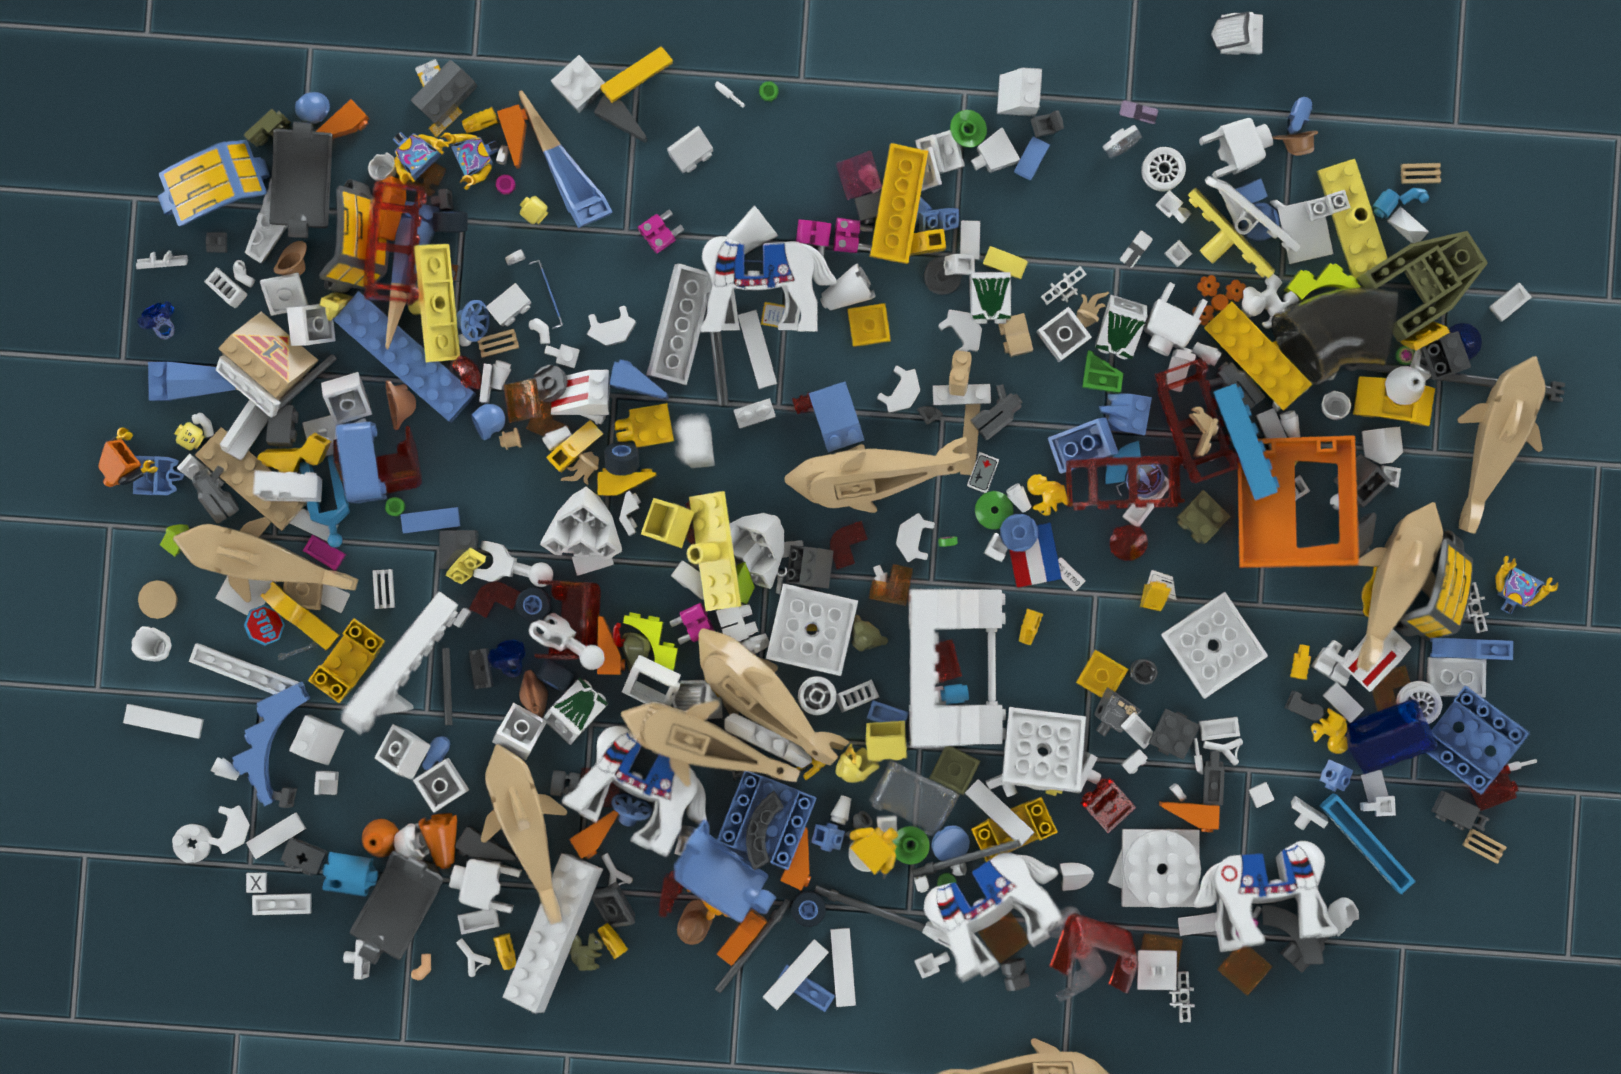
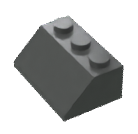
M449 60L410 101L439 127L478 86L458 65Z

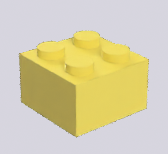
M653 498L641 534L682 548L694 511Z
M905 721L866 723L868 760L878 762L883 759L901 760L902 758H907Z

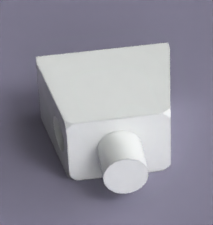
M1002 127L978 146L977 151L980 156L972 159L971 162L976 170L986 166L991 173L1017 164L1020 158Z

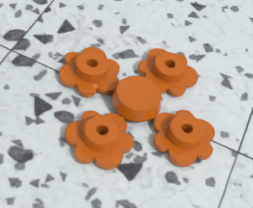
M1215 276L1202 277L1201 282L1197 285V289L1202 292L1203 296L1209 295L1214 297L1211 302L1212 306H1205L1203 310L1205 316L1201 314L1199 318L1201 320L1200 324L1207 325L1214 318L1212 314L1214 309L1222 311L1229 304L1228 299H1233L1235 302L1243 299V290L1246 288V285L1240 283L1239 280H1233L1231 284L1226 286L1227 293L1225 296L1217 294L1219 283L1216 282Z

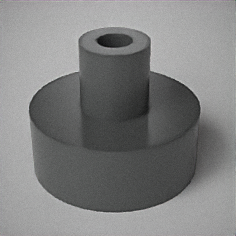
M860 811L853 816L852 826L854 829L872 827V819L867 812Z

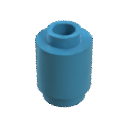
M1391 189L1383 191L1372 206L1374 209L1373 213L1379 218H1388L1399 203L1400 196Z
M967 685L944 686V690H940L942 702L945 701L946 705L964 703L966 700H969Z

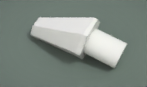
M878 565L873 567L877 576L874 578L877 594L880 596L885 593L887 572L883 573L881 566Z

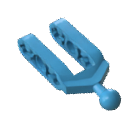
M338 454L328 456L338 509L321 513L320 502H307L310 519L329 527L330 535L327 542L333 548L339 547L343 540L342 536L337 533L336 525L350 513L349 502L345 493L341 461ZM300 462L301 474L306 472L314 473L311 464Z

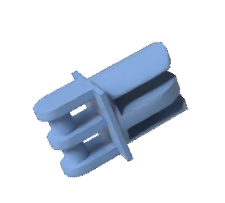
M1301 97L1293 104L1290 115L1287 117L1291 119L1288 128L1290 134H1296L1301 129L1302 124L1305 125L1309 121L1312 101L1308 97Z
M439 736L432 740L427 757L422 764L425 770L434 767L437 761H443L450 748V741L447 737Z

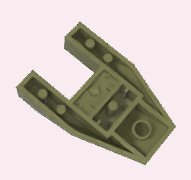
M1464 231L1412 243L1357 278L1368 294L1404 271L1423 304L1388 326L1396 340L1400 342L1453 309L1488 262L1469 232Z

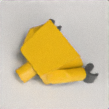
M869 827L857 830L850 829L846 832L844 837H849L850 841H848V844L852 843L850 849L874 875L880 872L883 874L882 879H885L893 868L896 853L894 852L896 845L892 842L898 837L896 830L890 827L884 833L879 827L875 829Z

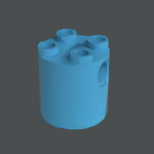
M336 852L329 853V864H325L323 875L327 876L323 883V890L365 897L369 887L376 886L378 871L373 865L372 858Z

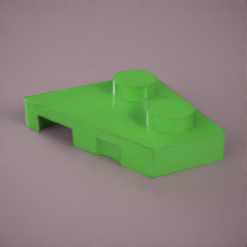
M1088 350L1082 388L1121 393L1123 373Z

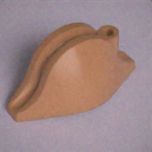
M387 380L385 382L393 427L395 430H398L402 422L414 412L416 399L408 391L406 384L394 386Z
M532 670L525 671L520 687V701L528 711L543 718L548 700L547 688Z

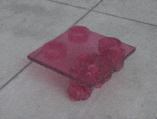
M871 150L836 163L847 200L861 197L865 193L882 188Z

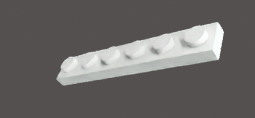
M199 643L195 644L189 660L191 663L272 694L281 692L299 683Z

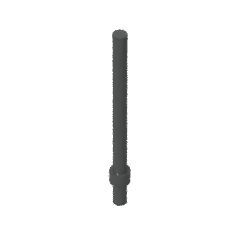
M1018 839L937 863H926L923 867L912 869V874L914 877L923 874H934L937 870L1021 847V842Z
M817 885L815 887L814 893L828 897L830 901L842 902L921 932L924 929L925 924L839 894L837 890H828Z
M786 898L780 907L772 912L769 921L715 987L717 992L721 993L774 925L782 920L783 914L792 904L790 900Z

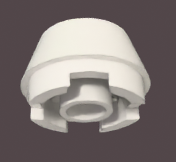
M812 677L804 681L800 686L798 701L807 713L822 715L833 708L836 702V690L829 680L823 677Z
M409 823L396 833L394 845L397 853L406 858L412 855L420 860L425 855L430 854L419 824Z

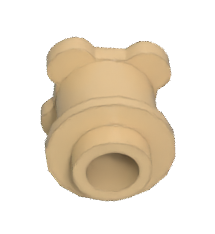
M517 428L507 433L503 431L502 436H499L501 447H505L506 450L514 446L522 447Z

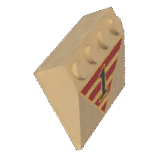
M260 312L236 330L218 348L223 355L227 356L278 401L294 388L318 362V359L304 347L291 346L290 335L263 312Z

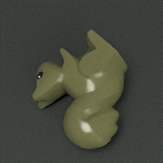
M592 933L589 934L588 945H582L581 938L576 934L568 954H571V959L578 967V970H596L600 968L599 964L595 963V957L602 956V953L596 951L603 948V943Z

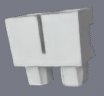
M750 605L716 611L721 627L738 622L736 625L722 629L723 634L737 641L747 639L749 635L758 631L755 622L745 625L743 617L752 614Z
M1332 640L1327 648H1322L1311 664V667L1341 686H1346L1351 674L1342 664L1353 651L1347 650L1344 657H1341L1338 653L1343 645Z

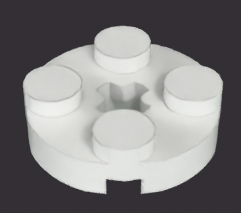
M197 824L185 825L176 832L172 839L173 850L178 858L186 863L199 862L209 855L212 844H209L208 840L212 836L208 829ZM190 838L192 840H197V843L195 844L196 848L189 847L188 843Z

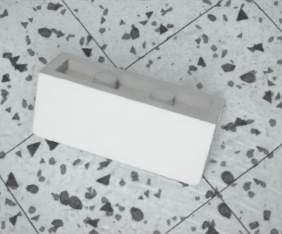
M249 400L221 441V450L239 460H243L267 424L269 416Z

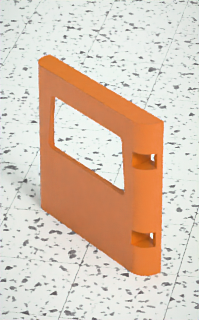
M1355 436L1258 439V441L1262 440L1263 444L1272 445V450L1265 451L1263 454L1265 459L1269 458L1273 468L1270 470L1272 477L1276 476L1280 487L1277 488V493L1257 501L1254 500L1238 458L1240 568L1359 565ZM1321 442H1332V449H1321ZM1296 461L1338 465L1340 542L1338 544L1297 548Z

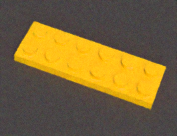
M893 143L890 144L870 257L908 264L928 151Z
M1233 302L1229 303L1204 327L1283 411L1312 385Z

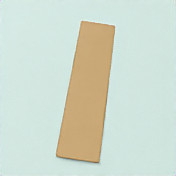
M966 404L963 437H966L968 448L962 451V454L969 453L971 466L960 471V474L971 475L976 463L978 430L970 420L980 413V404Z

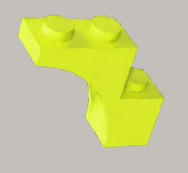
M1330 263L1316 280L1313 279L1314 275L1309 271H1298L1284 291L1288 293L1290 291L1293 292L1301 301L1308 293L1318 288L1336 287L1353 295L1361 286L1355 277L1344 274L1342 272L1343 269L1339 265Z
M631 612L629 616L625 615L623 623L640 630L651 643L655 663L674 671L678 648L674 647L675 644L663 642V645H659L663 622L659 621L660 618L648 616V619L640 618L641 614Z

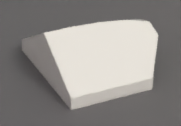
M1400 427L1361 431L1365 458L1385 464L1394 462L1403 453Z

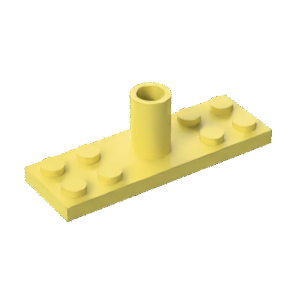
M1352 159L1318 170L1317 173L1325 196L1342 190L1346 192L1351 208L1332 214V218L1351 276L1357 279V277L1388 257L1356 160ZM1355 214L1359 216L1360 221L1356 219Z
M1197 188L1188 194L1190 197L1188 201L1195 208L1199 206L1204 211L1202 213L1204 218L1209 222L1212 220L1221 229L1200 249L1201 253L1212 264L1235 244L1243 252L1242 257L1249 264L1253 262L1256 265L1255 270L1262 278L1264 276L1269 278L1274 274L1275 269L1235 230L1232 224Z
M449 244L414 246L419 295L412 296L409 299L408 308L412 314L421 315L426 362L461 359Z
M725 491L689 497L691 511H694L692 521L696 544L688 548L687 557L691 563H699L706 611L740 607L741 600Z

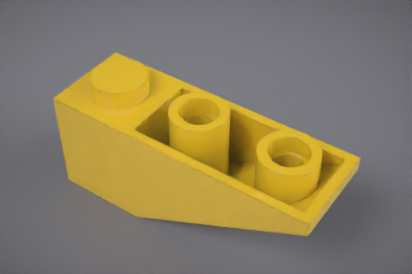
M944 229L914 233L910 255L945 251Z
M590 420L561 443L546 458L562 473L579 457L580 453L582 454L603 433Z
M603 468L602 472H598V495L619 496L656 477L657 473L652 472V469H641V472L619 476L613 475L606 468Z
M1150 581V584L1144 585L1140 607L1161 611L1172 588H1167L1166 583Z

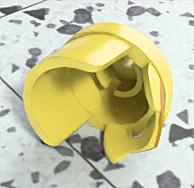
M851 743L840 756L835 773L838 777L849 783L863 782L880 765L876 761L868 760L865 748H861L855 753Z

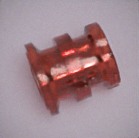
M809 391L806 396L800 395L797 399L792 398L797 414H800L803 410L806 412L809 408L813 409Z

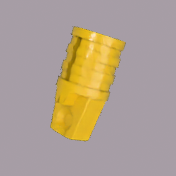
M492 107L462 120L466 133L482 130L498 123L497 116Z
M1027 609L1023 624L1021 625L1019 642L1031 645L1038 632L1043 614Z
M1299 645L1298 653H1294L1290 677L1307 680L1311 656H1308L1310 646Z
M609 923L604 924L597 930L604 942L603 944L606 945L614 959L628 950L619 934L615 932Z
M510 933L494 937L497 955L503 969L509 970L516 966V957Z

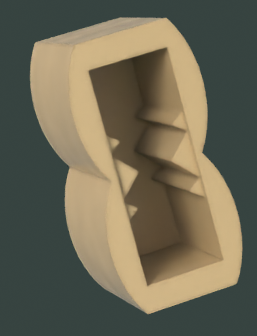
M1024 313L1011 316V319L1006 320L1005 324H998L1000 334L1005 335L1006 342H1003L1006 354L1009 353L1010 357L1033 352Z
M956 350L953 355L949 377L950 395L964 396L967 392L971 369L970 352Z

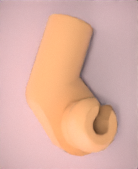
M421 954V966L415 970L413 969L411 972L413 979L417 981L423 980L430 973L431 954Z

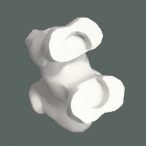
M1275 274L1266 278L1265 284L1267 289L1260 293L1253 287H1247L1243 290L1244 297L1241 311L1250 318L1261 314L1265 308L1270 318L1268 321L1262 322V325L1267 329L1273 327L1276 321L1285 314L1286 310L1299 301V298L1291 291L1283 296L1284 302L1279 299L1276 292L1281 286L1282 281Z

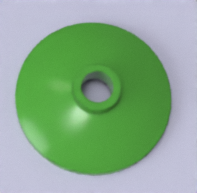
M973 110L958 112L950 123L953 139L963 147H976L986 137V123L982 116Z
M997 491L987 492L978 499L975 506V515L982 526L988 529H1000L1002 522L1007 517L1013 515V505L1005 494ZM994 506L998 508L996 514L991 512V508Z
M906 826L897 831L898 837L892 841L896 845L894 850L896 859L909 865L917 864L924 860L930 847L926 833L914 826ZM913 841L914 846L908 847L907 842Z

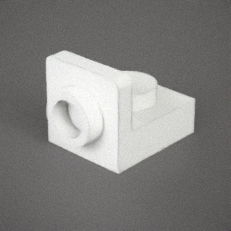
M952 254L945 256V275H970L975 273L974 255Z
M682 825L674 854L682 855L687 841L694 830H697L695 827Z

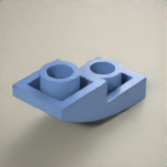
M1033 136L1014 173L1031 181L1050 145Z
M1261 178L1236 188L1251 203L1268 196Z
M958 208L919 212L920 232L944 229L946 231L959 227Z

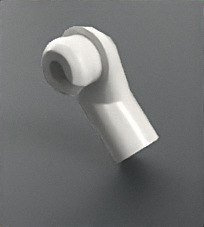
M237 260L233 265L234 277L237 281L251 288L255 279L247 275L245 263Z
M537 318L531 320L529 328L540 333V343L549 344L548 325Z
M203 413L192 415L193 424L197 425L200 423L203 427L205 438H211L214 435L211 421Z

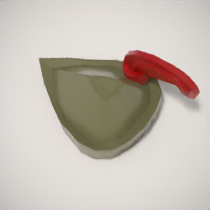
M616 623L613 629V641L617 647H622L631 672L639 655L645 658L648 657L650 643L643 635L633 632L625 633L621 639L619 633L621 624Z

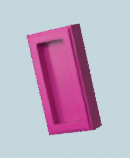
M313 534L303 549L305 553L334 571L338 569L346 556L345 553L330 547L327 542Z

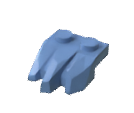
M1128 393L1107 394L1111 404L1099 406L1100 413L1109 415L1107 421L1110 430L1145 436L1152 397Z
M135 456L141 463L140 468L143 467L145 461L151 460L155 463L151 464L150 468L155 466L158 467V470L155 473L147 471L143 477L134 481L133 494L169 495L177 491L176 487L172 485V481H179L184 477V474L173 470V467L178 465L179 460L160 456Z

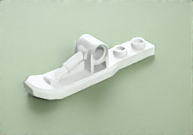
M1211 176L1205 179L1207 185L1218 189L1232 217L1233 226L1239 234H1248L1258 222H1261L1268 228L1267 233L1274 239L1279 237L1283 241L1281 245L1288 251L1293 249L1297 252L1300 249L1301 245L1230 184ZM1241 220L1248 222L1244 229L1238 228V223Z

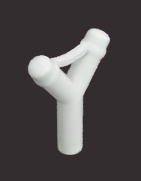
M1239 738L1224 745L1204 741L1203 748L1222 752L1230 763L1237 765L1239 763L1237 751L1243 745V741ZM1233 748H1236L1235 756L1230 751Z
M608 853L601 856L610 873L609 885L616 882V878L624 881L619 883V886L624 883H632L633 878L618 871Z
M463 938L456 942L468 958V975L470 977H474L476 975L475 972L480 967L491 964L490 958L473 953ZM475 961L483 963L475 969Z

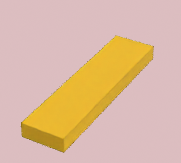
M661 46L602 84L600 89L610 102L613 103L671 65L673 60Z

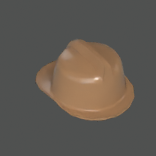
M1308 131L1294 135H1279L1272 138L1282 139L1288 152L1300 156L1314 151V135L1318 131Z
M297 241L288 245L275 265L274 272L282 276L299 273L300 276L306 269L303 259L307 250L306 243Z
M700 899L693 900L687 904L677 925V934L686 944L693 945L703 941L713 919L707 920L706 914L709 910Z

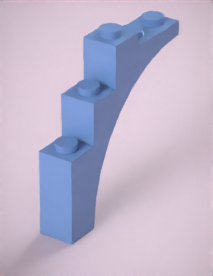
M299 682L256 703L258 706L257 712L260 717L264 718V721L244 730L246 733L245 739L249 745H252V748L232 757L234 760L233 766L237 772L239 771L240 775L248 772L249 782L255 786L257 798L264 806L275 801V799H272L273 789L269 776V754L272 741L285 718L299 705L311 699L303 682Z

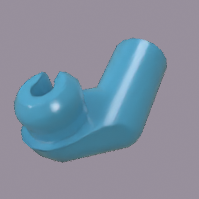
M1412 188L1401 195L1400 200L1404 205L1412 199H1419L1421 203H1425L1429 200V195L1425 189Z

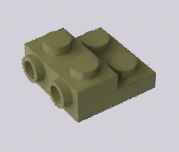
M271 109L244 136L256 147L262 146L269 140L268 137L270 135L273 137L274 129L288 130L291 122L280 111L276 113Z
M1204 490L1176 516L1179 520L1177 522L1178 525L1184 530L1188 529L1192 533L1191 537L1198 544L1200 542L1206 544L1231 517Z

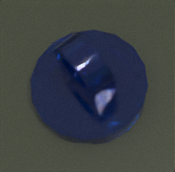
M165 301L163 305L162 303H156L143 311L141 314L142 318L138 317L137 323L141 329L153 328L159 338L168 339L175 332L174 325L169 319L174 313V307L168 301ZM162 325L169 326V330L166 333H160L159 329Z
M1467 323L1455 324L1448 328L1450 332L1448 334L1456 331L1459 332L1469 360L1478 354L1481 349L1482 339L1477 328Z
M507 640L497 645L498 648L495 650H490L488 661L493 668L502 669L508 677H517L521 674L523 667L521 660L526 655V648L522 642ZM516 666L517 669L512 670V669H509L508 667Z

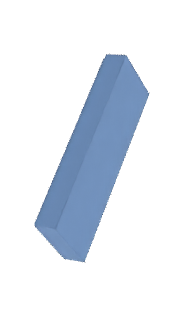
M458 507L400 514L403 533L461 526Z
M786 964L778 979L790 967L789 965ZM808 977L794 991L795 994L826 1012L835 998L833 993Z

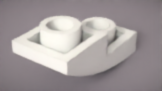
M1345 190L1305 203L1310 221L1351 208Z
M681 561L671 577L704 600L700 572L686 562Z

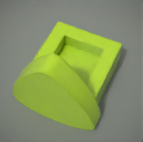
M177 524L167 527L160 546L175 557L181 549L175 543L173 537L189 530L188 525Z

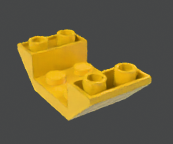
M1358 378L1353 415L1376 416L1407 421L1410 424L1430 426L1435 388L1425 385L1422 396L1416 402L1409 405H1400L1393 402L1386 393L1385 381L1387 378Z
M353 618L342 633L344 636L324 663L317 667L308 680L338 703L356 686L385 643L384 639L355 618Z
M1042 797L1011 808L1034 831V834L1022 846L1057 833ZM991 818L971 829L981 850L1014 841ZM1015 848V849H1012V850H1008V851H1004V852H1001V853H997V854H994V855H990V856H987V857H984V858H985L986 862H988L989 860H991L992 858H994L995 856H997V855H999V854L1009 853V852L1014 851V850H1016V849H1018V848Z

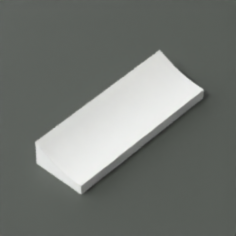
M682 264L674 265L647 376L687 385L701 331V324L703 323L707 307L706 294L711 292L713 280L708 272Z

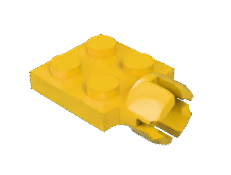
M667 403L630 409L628 418L619 419L615 422V431L626 429V431L616 434L618 442L633 441L635 446L639 448L674 441Z

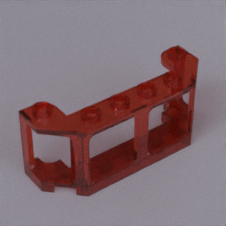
M377 181L374 184L373 201L370 202L363 278V287L366 288L364 298L365 300L373 301L374 299L404 302L412 305L415 303V300H418L419 289H416L414 285L417 280V273L414 272V266L416 265L414 246H418L420 243V235L417 234V230L421 226L422 216L419 215V209L422 207V204H426L427 193H424V187ZM385 187L417 191L414 204L410 206L382 202ZM380 210L409 213L411 215L409 245L377 242ZM377 250L408 255L405 286L375 283ZM376 289L404 292L407 298L376 295Z
M1202 358L1154 374L1159 386L1157 392L1184 469L1188 470L1192 483H1198L1239 468L1238 463H1240L1237 452L1233 453L1228 448L1230 441L1227 434L1223 433L1222 427H1224L1221 416H1217L1215 409L1218 407L1216 400L1211 398L1209 392L1211 391L1210 383L1204 378L1209 370L1206 362L1202 361ZM1195 364L1196 373L1193 376L1170 384L1167 383V373ZM1197 381L1208 408L1205 414L1218 420L1216 425H1219L1216 434L1221 449L1192 460L1182 429L1195 423L1191 418L1182 421L1178 420L1169 390ZM1220 457H1225L1231 466L1201 477L1200 472L1196 468L1197 465Z
M1183 456L1067 460V506L1074 507V510H1085V506L1095 505L1098 506V509H1109V505H1116V508H1128V504H1135V508H1145L1147 504H1154V507H1166L1165 504H1167V507H1178V503H1185L1184 499H1181L1180 465L1183 464ZM1138 465L1168 466L1169 497L1167 499L1140 500L1138 498ZM1097 467H1128V500H1098ZM1072 468L1088 469L1089 500L1086 502L1073 503Z

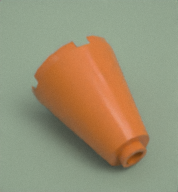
M440 813L431 815L432 819L427 821L426 817L422 818L418 823L435 865L440 866V869L451 867V864L455 862L454 846L456 845L457 815L453 817L452 813Z
M373 820L364 828L362 833V844L365 850L375 857L389 856L392 851H396L394 837L399 832V829L393 822L388 820Z

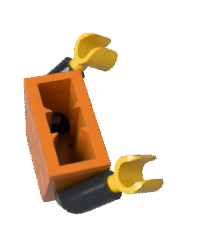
M119 428L117 431L118 436H114L101 448V458L98 467L105 476L103 483L107 487L119 484L127 485L143 477L147 471L155 473L158 470V467L155 466L150 468V465L155 463L151 460L145 461L143 467L140 468L141 463L122 440L129 441L133 437V434L128 432L126 428Z

